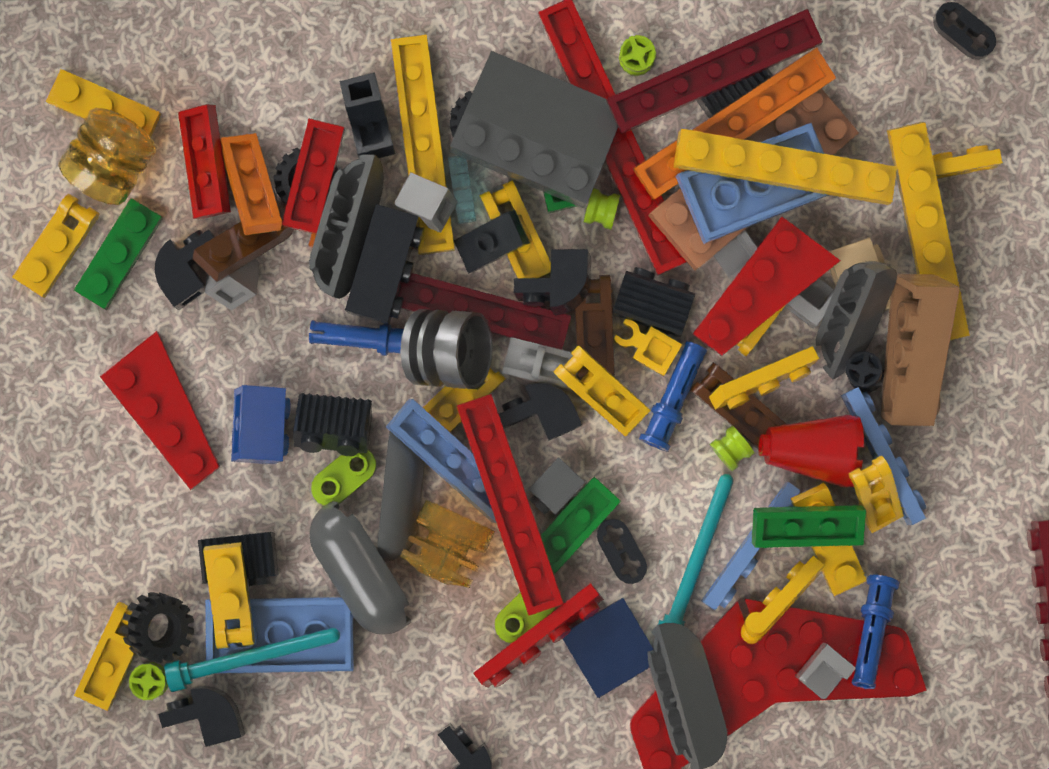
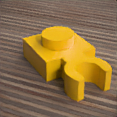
M625 319L623 324L631 328L633 335L628 340H624L616 335L613 339L614 342L621 347L633 346L636 348L637 351L632 359L664 377L682 344L652 326L645 335L640 332L636 322Z

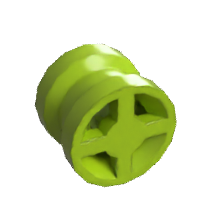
M635 35L629 37L623 42L620 49V66L630 75L640 76L646 74L654 65L656 56L655 46L645 36Z
M593 188L583 223L592 224L593 222H598L604 228L612 230L620 195L613 193L607 196L602 194L599 189Z
M734 426L726 430V435L722 439H715L709 444L716 455L732 472L738 468L740 460L750 458L755 454L752 447Z
M148 662L136 667L129 678V687L132 693L142 700H153L163 695L168 689L164 667L155 662Z

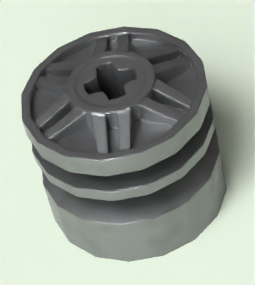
M418 309L407 320L401 338L400 354L406 378L413 385L442 387L445 385L451 388H478L487 377L492 361L493 343L491 329L482 313L452 311L448 313L442 310Z

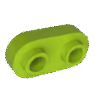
M368 450L367 454L358 453L355 456L340 455L313 479L311 492L314 499L324 506L331 501L338 502L339 504L342 503L374 475L376 459L372 452ZM354 458H361L364 461V467L359 472H355L351 468V461ZM327 481H332L336 485V491L332 495H326L323 492V485Z
M520 592L498 613L495 619L496 633L503 641L513 643L551 614L556 607L529 616ZM510 618H516L520 622V628L515 632H511L506 628V622Z

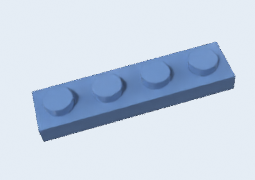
M859 387L841 395L850 415L861 418L864 442L873 460L882 455L887 461L893 474L906 524L914 525L926 519L922 511L926 509L925 502L917 489L911 490L906 480V477L910 476L909 471L900 456L894 457L889 447L893 443L892 438L884 424L878 426L872 412L876 411V408L869 394L866 391L861 393Z
M408 399L387 424L386 428L487 519L497 523L473 453L414 399Z
M785 482L768 507H794L790 498L798 495L801 490L790 482ZM752 530L701 600L711 609L716 610L719 605L725 608L737 592L732 587L740 575L747 578L756 566L758 560L754 556L760 548H755L751 543Z

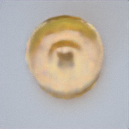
M94 108L88 112L84 124L80 125L77 132L78 138L72 140L62 154L58 167L67 181L83 194L106 204L120 205L126 201L137 184V175L146 170L147 162L153 159L157 147L146 131L132 120L108 109Z
M426 500L416 522L427 529L429 534L427 538L410 535L408 540L422 547L418 554L404 548L400 557L407 560L418 572L447 585L470 588L473 579L459 573L461 566L476 572L478 571L479 565L466 557L469 550L486 553L495 531Z

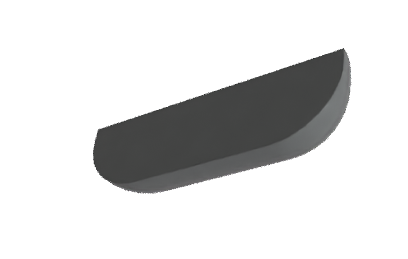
M360 155L359 159L352 161L344 169L340 168L336 172L310 254L309 268L313 271L314 279L320 290L338 299L345 297L351 291L376 204H380L384 173L382 163L375 155Z
M877 261L860 262L844 270L839 277L816 336V346H821L822 354L827 362L823 369L832 380L841 376L846 371V364L853 354L866 351L871 343L897 280L896 270L889 265ZM839 342L840 347L837 352H834L835 346Z
M389 431L377 545V550L384 562L393 561L403 556L416 540L425 462L391 431Z
M329 502L316 513L311 523L310 543L314 554L352 615L363 628L380 635L400 631L411 623V619L406 616L404 608L409 605L404 592L358 519L353 514L346 517L338 510V502Z
M677 623L659 624L651 632L655 636L653 650L648 651L647 655L671 745L676 755L683 754L688 762L691 763L690 769L708 768L718 762L725 751L727 728L704 648L697 636L685 626Z

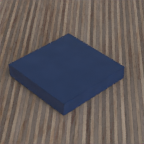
M623 597L597 612L589 619L572 627L570 633L563 638L597 698L602 697L650 668L647 653L653 650V647Z

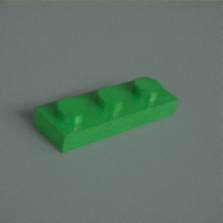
M130 198L74 291L107 310L160 225L163 217Z
M595 477L588 482L540 535L553 574L564 565L621 502Z
M862 505L754 508L751 543L755 548L864 545L866 509Z

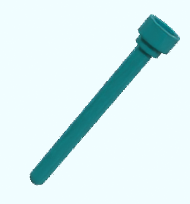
M723 474L719 478L669 615L665 614L663 621L659 620L657 625L677 623L684 626L686 623L683 621V617L733 485V477L729 474Z
M330 628L191 665L188 662L181 663L180 660L173 661L164 665L166 680L171 692L187 689V685L192 684L193 679L335 643L340 639V632L336 628Z

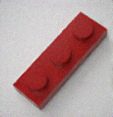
M205 104L179 111L178 116L193 219H205L230 213L231 209L216 105Z
M308 119L282 221L283 227L317 234L345 133L344 127Z

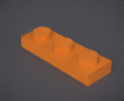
M257 134L222 137L223 160L244 234L251 235L280 231L282 220Z

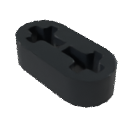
M957 2L944 3L936 11L933 17L935 30L967 57L980 60L986 58L996 46L995 33L964 6ZM952 11L958 15L955 21L964 29L961 30L954 24L950 25L949 28L943 24L946 18L942 13L944 12L949 15ZM966 31L976 38L980 34L984 35L986 38L984 45L987 49L985 50L980 47L974 50L971 47L974 41L966 34Z
M609 519L600 524L597 530V540L615 575L626 584H634L641 581L647 572V564L628 527L618 519ZM608 525H612L614 529L621 528L623 530V534L619 536V540L624 547L623 549L617 551L612 541L605 543L603 540V536L607 534L606 527ZM626 552L631 561L638 560L641 566L636 569L638 574L636 577L632 578L630 574L622 575L620 569L624 567V562L620 554Z

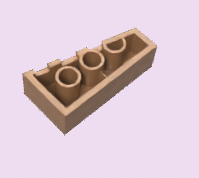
M897 274L896 284L891 293L880 416L891 425L934 426L936 415L940 411V392L960 287L934 274Z

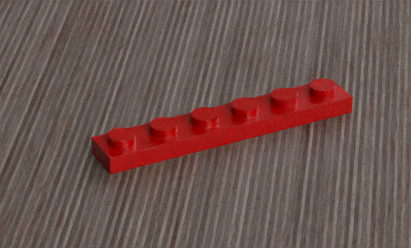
M492 394L457 405L528 615L530 616L564 604Z

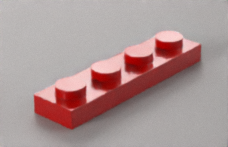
M590 583L473 672L481 685L487 688L491 685L495 688L501 686L512 677L513 674L510 671L521 662L525 666L538 658L542 653L540 650L542 646L550 640L553 643L560 641L570 633L571 629L569 626L579 618L585 621L597 613L600 609L598 604L604 600L603 597Z

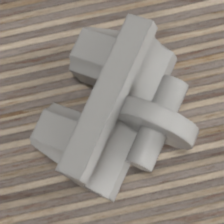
M511 337L502 373L566 389L567 385L553 371L560 364L565 365L573 355L568 351Z

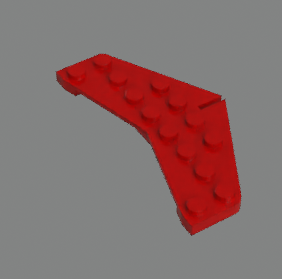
M744 598L749 614L753 612L761 613L766 608L762 601ZM736 601L700 640L706 654L726 724L727 736L778 702L909 697L927 691L909 637L903 629L897 626L886 624L875 689H864L854 686L852 684L853 672L847 680L842 678L826 699L820 698L795 676L822 643L828 644L856 667L864 620L790 607L760 641L751 644L744 641L741 636V629L745 621L739 603ZM655 690L632 715L630 731L643 769H681L689 762L683 754L676 755L671 745Z

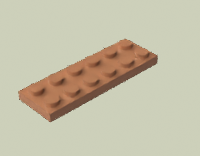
M821 88L744 140L762 142L812 123L824 154L834 155L858 135L859 132ZM681 188L648 215L694 271L746 229L744 228L703 244Z

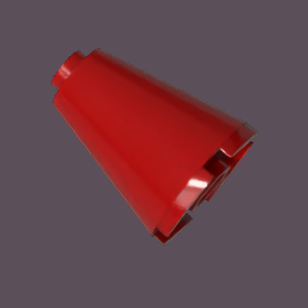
M849 414L769 427L766 434L760 435L758 445L759 456H764L765 463L840 487H854L848 473L857 468L862 470L863 460L857 459L858 447L864 448L862 421L859 416Z

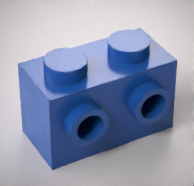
M242 385L234 389L231 462L276 464L283 461V456L287 455L289 449V436L284 434L285 420L289 418L291 408L290 399L286 398V388Z

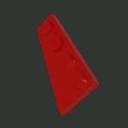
M781 217L692 335L717 354L723 356L841 260L784 217Z
M156 331L102 374L100 378L188 488L193 490L217 471L220 465L193 410L190 399L182 386L174 364L166 351L159 332Z

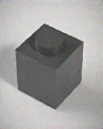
M558 457L529 488V491L533 494L529 501L544 515L549 510L556 515L585 481Z

